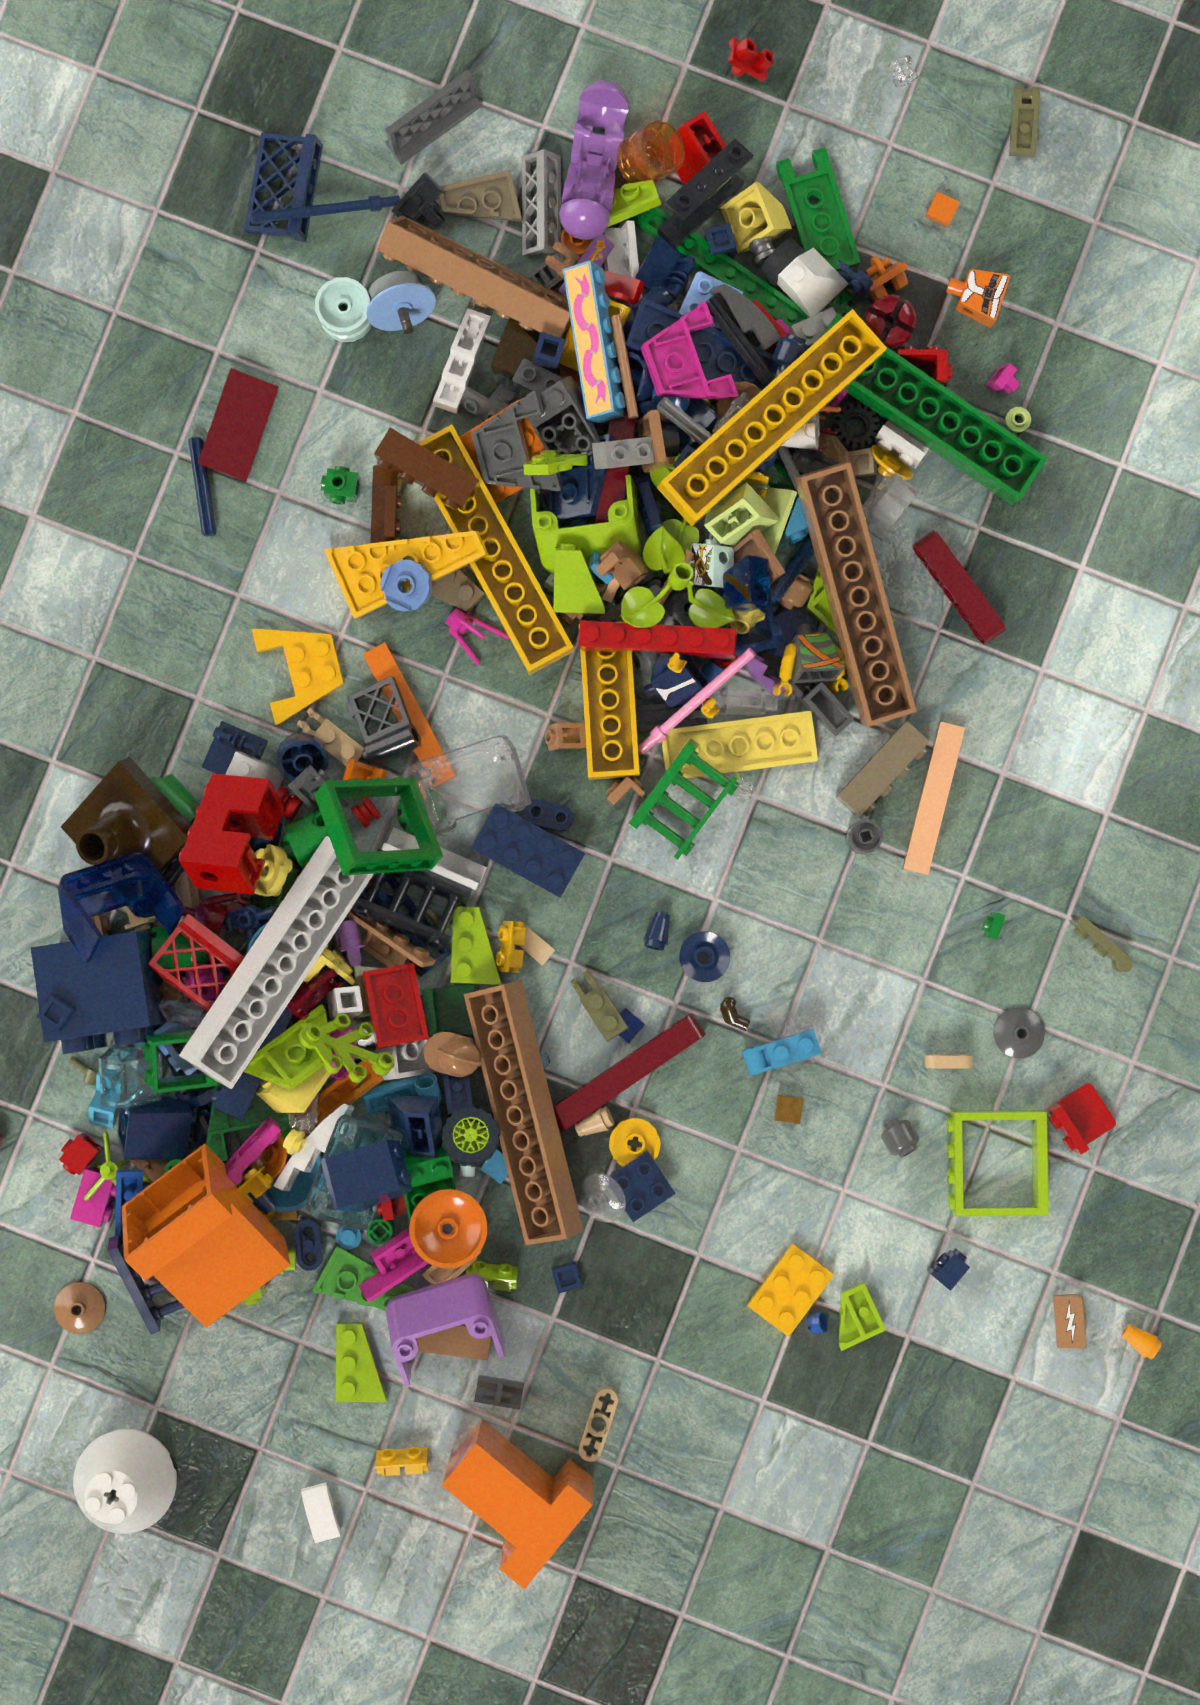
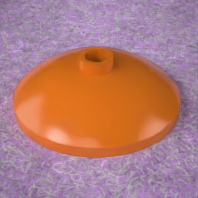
M445 1189L433 1192L421 1200L412 1213L409 1224L410 1240L417 1254L433 1266L447 1269L463 1266L473 1260L484 1246L487 1237L485 1213L473 1197L462 1191ZM445 1224L452 1226L451 1233L445 1234L442 1228Z

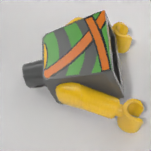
M809 624L799 625L795 629L797 635L785 648L779 672L781 683H777L773 687L774 695H780L782 686L785 689L784 697L792 693V686L788 683L789 679L792 680V683L830 681L828 689L831 693L846 691L848 689V682L842 678L845 675L843 652L832 642L827 633L813 634Z

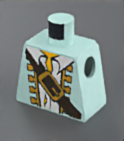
M708 529L705 544L693 543L691 545L690 551L694 556L690 560L689 565L692 567L694 574L690 581L694 585L733 589L730 583L724 581L723 576L725 573L733 575L734 550L732 547L720 546L721 543Z

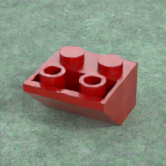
M703 111L682 124L661 146V150L683 185H685L727 145L707 113Z

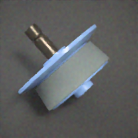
M395 271L383 275L371 285L368 291L371 302L367 307L366 314L369 323L377 329L385 331L403 329L404 334H411L414 331L413 326L424 321L432 313L436 305V298L430 288L422 285V280L416 273Z

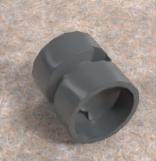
M861 820L849 827L845 839L851 851L857 854H867L878 849L882 843L883 834L879 825L874 821Z

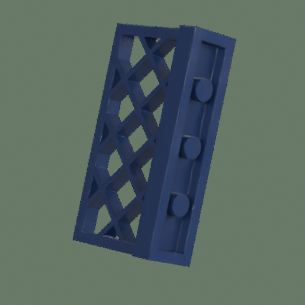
M261 133L244 226L246 233L291 237L296 241L306 242L310 217L289 219L286 230L278 229L274 224L276 221L265 222L261 226H252L250 213L264 212L275 201L281 209L312 206L323 144L316 135L306 134L305 137ZM267 141L278 142L281 147L269 156L266 152ZM294 144H303L301 153L292 158L287 150ZM285 152L290 161L278 169L273 161ZM271 163L276 172L264 180L261 176L262 169ZM295 166L298 170L297 177L288 183L283 174ZM281 177L286 185L274 194L269 185ZM267 188L272 196L260 205L257 200L258 193ZM290 190L293 193V200L284 207L279 198Z

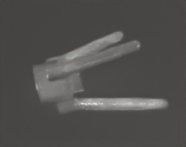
M319 1092L312 1100L311 1110H309L308 1106L304 1113H296V1117H294L293 1113H287L290 1127H295L297 1131L302 1130L305 1134H310L316 1128Z

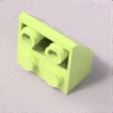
M746 482L723 498L706 514L704 526L721 544L736 546L752 531L759 528L762 533L777 523L779 517Z

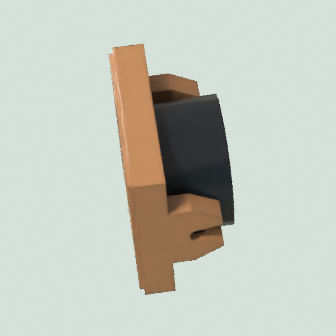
M650 410L635 423L638 438L652 437L654 463L642 464L644 473L672 466L680 450L679 433L676 424L671 420H667L668 418L659 410Z

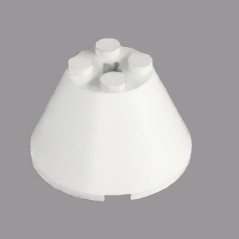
M117 1429L92 1441L78 1459L73 1477L76 1501L84 1515L96 1526L119 1534L142 1531L160 1520L169 1509L177 1487L176 1469H174L170 1453L166 1447L152 1435L135 1429Z

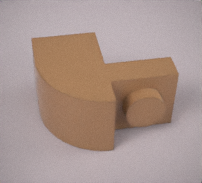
M617 541L599 557L601 563L595 568L600 576L612 574L624 590L635 587L651 572L641 556L621 541Z

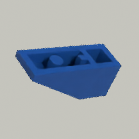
M116 1170L115 1236L119 1234L122 1241V1205L143 1190V1170Z

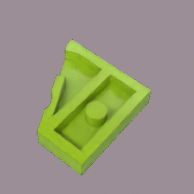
M555 450L541 451L540 455L533 456L532 460L523 465L524 475H551L560 471L570 470L572 465L586 466L588 465V455L556 454Z

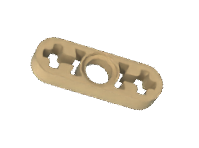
M601 1387L595 1394L579 1443V1454L585 1461L593 1462L601 1456L618 1404V1394L612 1387ZM610 1393L611 1399L614 1401L607 1403L605 1412L595 1411V1408L599 1410L602 1408L600 1396ZM595 1417H601L605 1420L606 1426L604 1429L597 1431L592 1428L591 1421ZM591 1435L596 1437L594 1448L597 1451H592L590 1455L586 1453L584 1445L589 1446Z

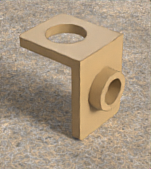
M148 895L141 896L129 903L125 901L124 904L130 924L125 925V929L145 931L150 929V924L157 922L155 913L141 918L136 917L133 913L134 905L143 903Z

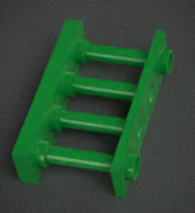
M693 739L687 742L629 822L635 829L641 823L644 826L649 825L679 848L674 855L677 860L682 854L685 856L689 854L695 846L692 840L726 794L732 796L740 785L737 782V779L740 777L739 773L736 772L730 780L698 756L699 753L695 751L699 744ZM685 763L689 766L691 764L724 788L716 800L683 776L684 773L680 770ZM670 784L674 786L677 784L709 808L701 820L668 796L669 793L666 792V789ZM655 804L659 806L662 804L694 828L686 840L653 816L654 813L651 810Z

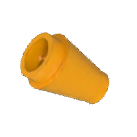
M1130 1323L1121 1335L1143 1358L1148 1357L1152 1360L1162 1346L1158 1336Z

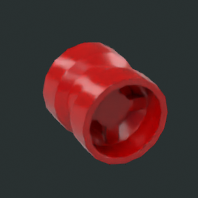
M281 786L276 792L285 807L283 815L289 820H293L300 810L303 801L297 795H291L288 789Z

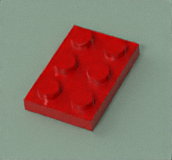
M414 963L363 971L362 977L371 1022L374 1028L376 1048L381 1049L428 1040L429 1035Z

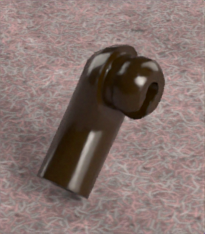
M725 997L723 1002L720 1003V1011L725 1023L746 1032L750 1020L738 1015L735 1007L737 1002L733 997Z

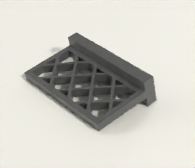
M469 69L385 129L388 140L385 141L386 146L401 165L481 108V102L475 94L473 75Z

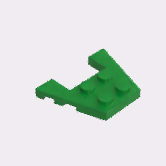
M218 1082V1086L214 1087V1093L217 1087L222 1088L223 1084ZM256 1094L243 1122L214 1110L213 1106L215 1103L212 1102L206 1145L222 1161H226L228 1158L223 1135L226 1132L260 1126L268 1116L277 1121L281 1129L280 1133L284 1139L291 1130L299 1131L290 1113H276Z

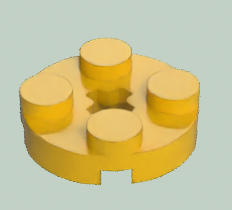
M628 1118L620 1121L611 1132L609 1148L613 1158L623 1167L646 1151L655 1160L660 1151V1138L656 1128L647 1120ZM634 1136L638 1137L639 1142H642V1146L637 1147L636 1151L631 1150V1145L627 1144L628 1140H632Z

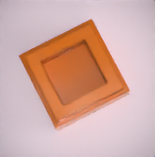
M937 192L925 217L948 227L960 202Z

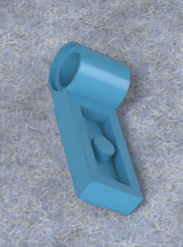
M814 1028L742 1050L749 1076L822 1054Z
M424 1073L379 1085L363 1095L369 1116L389 1110L388 1095L438 1097L439 1103L442 1101L437 1077L432 1073Z

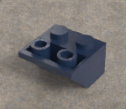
M388 1095L387 1099L394 1140L400 1141L403 1149L410 1156L436 1157L442 1146L443 1130L438 1097Z

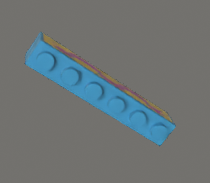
M590 260L563 269L586 419L599 424L624 417L626 401L620 388L622 378L616 363L617 350L612 338L613 328L608 313L610 301L604 288L606 276L602 267Z

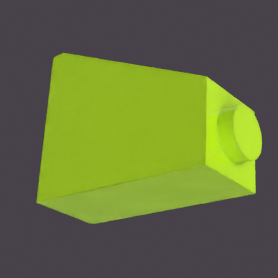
M561 543L560 548H555L553 612L605 614V604L589 570L582 549L576 548V544Z

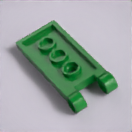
M823 147L812 151V160L816 171L795 177L789 158L776 161L777 174L782 182L802 249L807 252L815 248L837 272L841 271L837 265L838 260L848 265L849 268L859 266L861 261L826 148ZM815 196L819 202L811 204L809 198Z

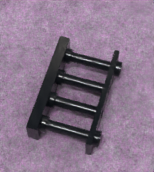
M736 138L731 141L666 201L665 205L674 214L658 228L657 233L676 250L743 187L744 181L736 173L754 155Z
M430 870L376 873L365 898L358 897L352 910L356 911L363 918H373L427 941L434 948L447 950L452 936L445 934L457 905L466 906L472 888ZM386 875H392L399 878L401 882L389 908L386 909L375 904L374 901ZM410 885H415L422 888L424 893L413 918L410 919L398 914V911ZM439 895L446 898L448 902L436 929L422 924V921L433 896Z

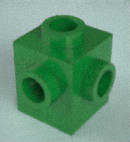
M335 466V469L327 468V474L323 475L321 479V490L324 491V495L327 499H330L329 502L339 505H344L345 501L357 503L361 478L357 472H350V469L347 467Z

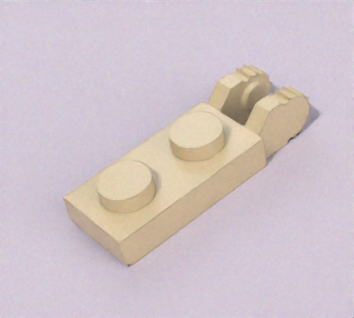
M311 708L306 712L312 719L321 723L317 731H313L304 721H298L297 725L308 734L316 736L323 743L326 751L346 767L349 759L358 762L363 756L365 748Z

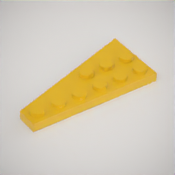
M479 531L323 549L354 619H358L388 604L385 600L384 592L381 591L380 583L385 569L391 564L400 560L417 561L431 573V581L434 582L489 555ZM409 579L401 582L405 593L412 588Z

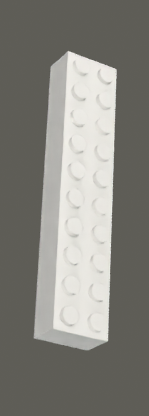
M326 836L179 1056L215 1081L232 1089L373 874L343 876L331 840Z

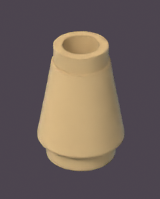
M605 1106L603 1108L599 1107L575 1123L574 1126L578 1135L582 1137L610 1130V1127L614 1125V1120L609 1109Z

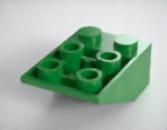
M441 1146L436 1157L410 1156L405 1151L404 1159L412 1177L411 1185L413 1191L403 1194L409 1224L414 1209L426 1196L439 1190H456L451 1159L446 1155L443 1146Z

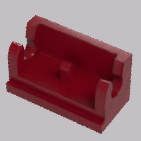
M322 967L320 973L308 983L302 982L287 1005V1008L296 1020H305L309 1016L308 1012L334 988L342 987L343 984L341 982H336L333 979L337 975L334 969Z

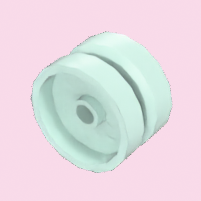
M348 277L334 278L326 282L319 289L315 299V312L324 331L332 339L340 342H354L363 338L372 326L366 314L371 300L366 289L358 281Z

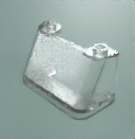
M506 735L494 736L419 761L411 767L414 780L436 836L451 834L457 826V820L493 809L495 803L500 806L504 805L505 808L511 809V811H520L526 805L532 804L517 750Z

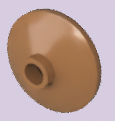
M75 1282L67 1285L59 1292L54 1303V1314L60 1326L75 1334H84L94 1330L102 1322L106 1311L105 1299L100 1290L86 1282ZM75 1305L81 1307L82 1311L80 1314L74 1312L73 1308Z

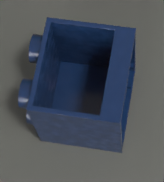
M134 931L30 947L39 1012L51 994H55L76 1009L59 1032L41 1020L44 1042L61 1040L63 1054L107 1047L106 1033L109 1032L114 1034L115 1046L147 1041V1035H155L154 1032L157 1030V1025L171 1020L169 1004L166 1003L160 992L159 986L162 985L163 980L162 978L159 979L157 973L147 966L153 958L152 938H157V933L152 931Z

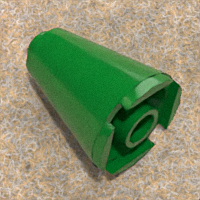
M153 927L152 932L157 933V938H152L153 957L175 928ZM179 933L174 939L176 950L190 949L188 939ZM171 945L165 951H171ZM204 951L195 952L197 964L210 962L207 953ZM190 953L177 954L179 968L192 967ZM172 955L161 956L156 962L163 969H174Z

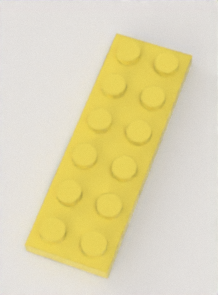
M811 711L675 728L661 742L665 772L690 739L699 744L695 750L699 753L698 756L722 774L818 761ZM685 763L680 770L684 773L683 776L686 779L707 776L692 764L689 766Z

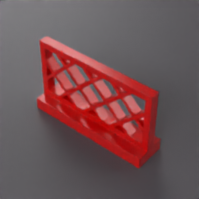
M187 914L147 966L208 1012L215 1001L206 1002L202 999L200 988L214 987L215 999H217L220 995L219 986L226 985L228 981L218 982L216 968L225 967L230 971V977H232L245 957L190 914ZM179 933L188 939L190 949L176 950L174 939ZM171 945V951H165ZM204 951L207 953L210 965L197 966L195 952ZM190 953L192 967L179 968L177 954ZM172 955L174 969L165 970L156 962L161 956ZM211 969L213 983L200 984L198 970ZM193 971L195 985L185 986L180 981L179 972Z

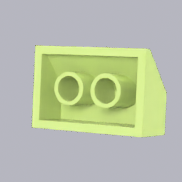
M768 487L765 503L779 517V521L763 531L762 535L775 554L797 492Z

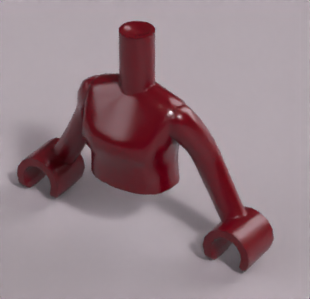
M241 893L212 896L203 899L195 909L179 905L177 915L185 917L187 914H190L210 931L220 935L227 909L217 908L213 905L239 900L241 903L246 904L250 902V899L243 897Z

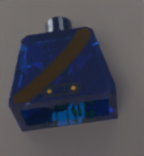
M746 555L723 574L724 590L720 591L718 595L724 599L727 609L748 612L772 606L768 559Z

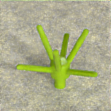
M107 1132L103 1134L106 1162L103 1165L99 1163L95 1165L100 1170L101 1178L85 1195V1201L90 1199L105 1180H112L116 1186V1170H121L120 1167L130 1162V1160L124 1159L118 1163L112 1162ZM143 1177V1182L150 1183L146 1177Z

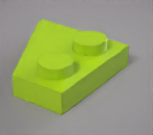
M864 1282L840 1292L839 1347L841 1351L886 1331Z

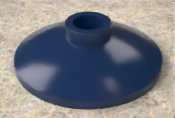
M701 931L692 934L684 941L679 952V961L683 971L691 979L698 982H711L717 980L726 972L730 963V951L726 942L719 935L708 931ZM702 952L709 954V959L706 962L701 961L699 958Z

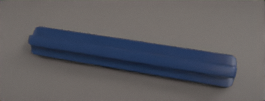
M201 437L189 438L188 443L202 535L209 537L216 535V527L207 468L197 464L203 448V440Z
M811 538L804 541L784 569L786 573L779 577L771 587L769 593L772 603L782 600L815 553Z

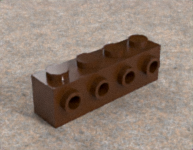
M391 427L374 452L378 460L377 464L389 472L391 469L400 473L399 477L408 484L412 485L414 482L422 486L421 490L432 498H435L436 495L444 499L443 504L454 511H457L458 508L465 511L480 487L478 479Z

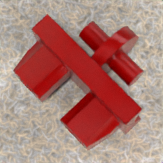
M735 37L729 41L731 53L728 58V63L732 64V73L737 77L747 73L761 82L767 79V69L773 65V52L767 48L758 52L755 42L748 37L743 41Z

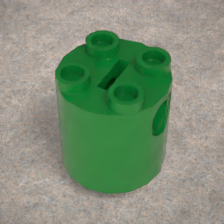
M173 774L163 778L152 777L150 780L183 817L193 825L196 809L201 803Z
M320 810L284 825L286 834L283 842H281L282 848L285 850L287 858L298 861L303 870L326 836L329 837Z

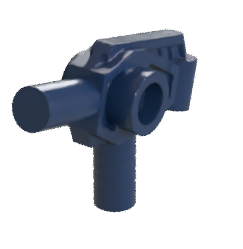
M253 904L229 911L224 920L226 931L246 930L248 949L256 929L263 926L265 919L273 916L277 907L273 906L262 910Z

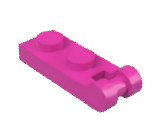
M271 1116L265 1119L225 1163L226 1175L234 1185L241 1182L243 1171L250 1164L253 1165L258 1161L261 1152L266 1146L272 1145L279 1137L281 1129L277 1121Z

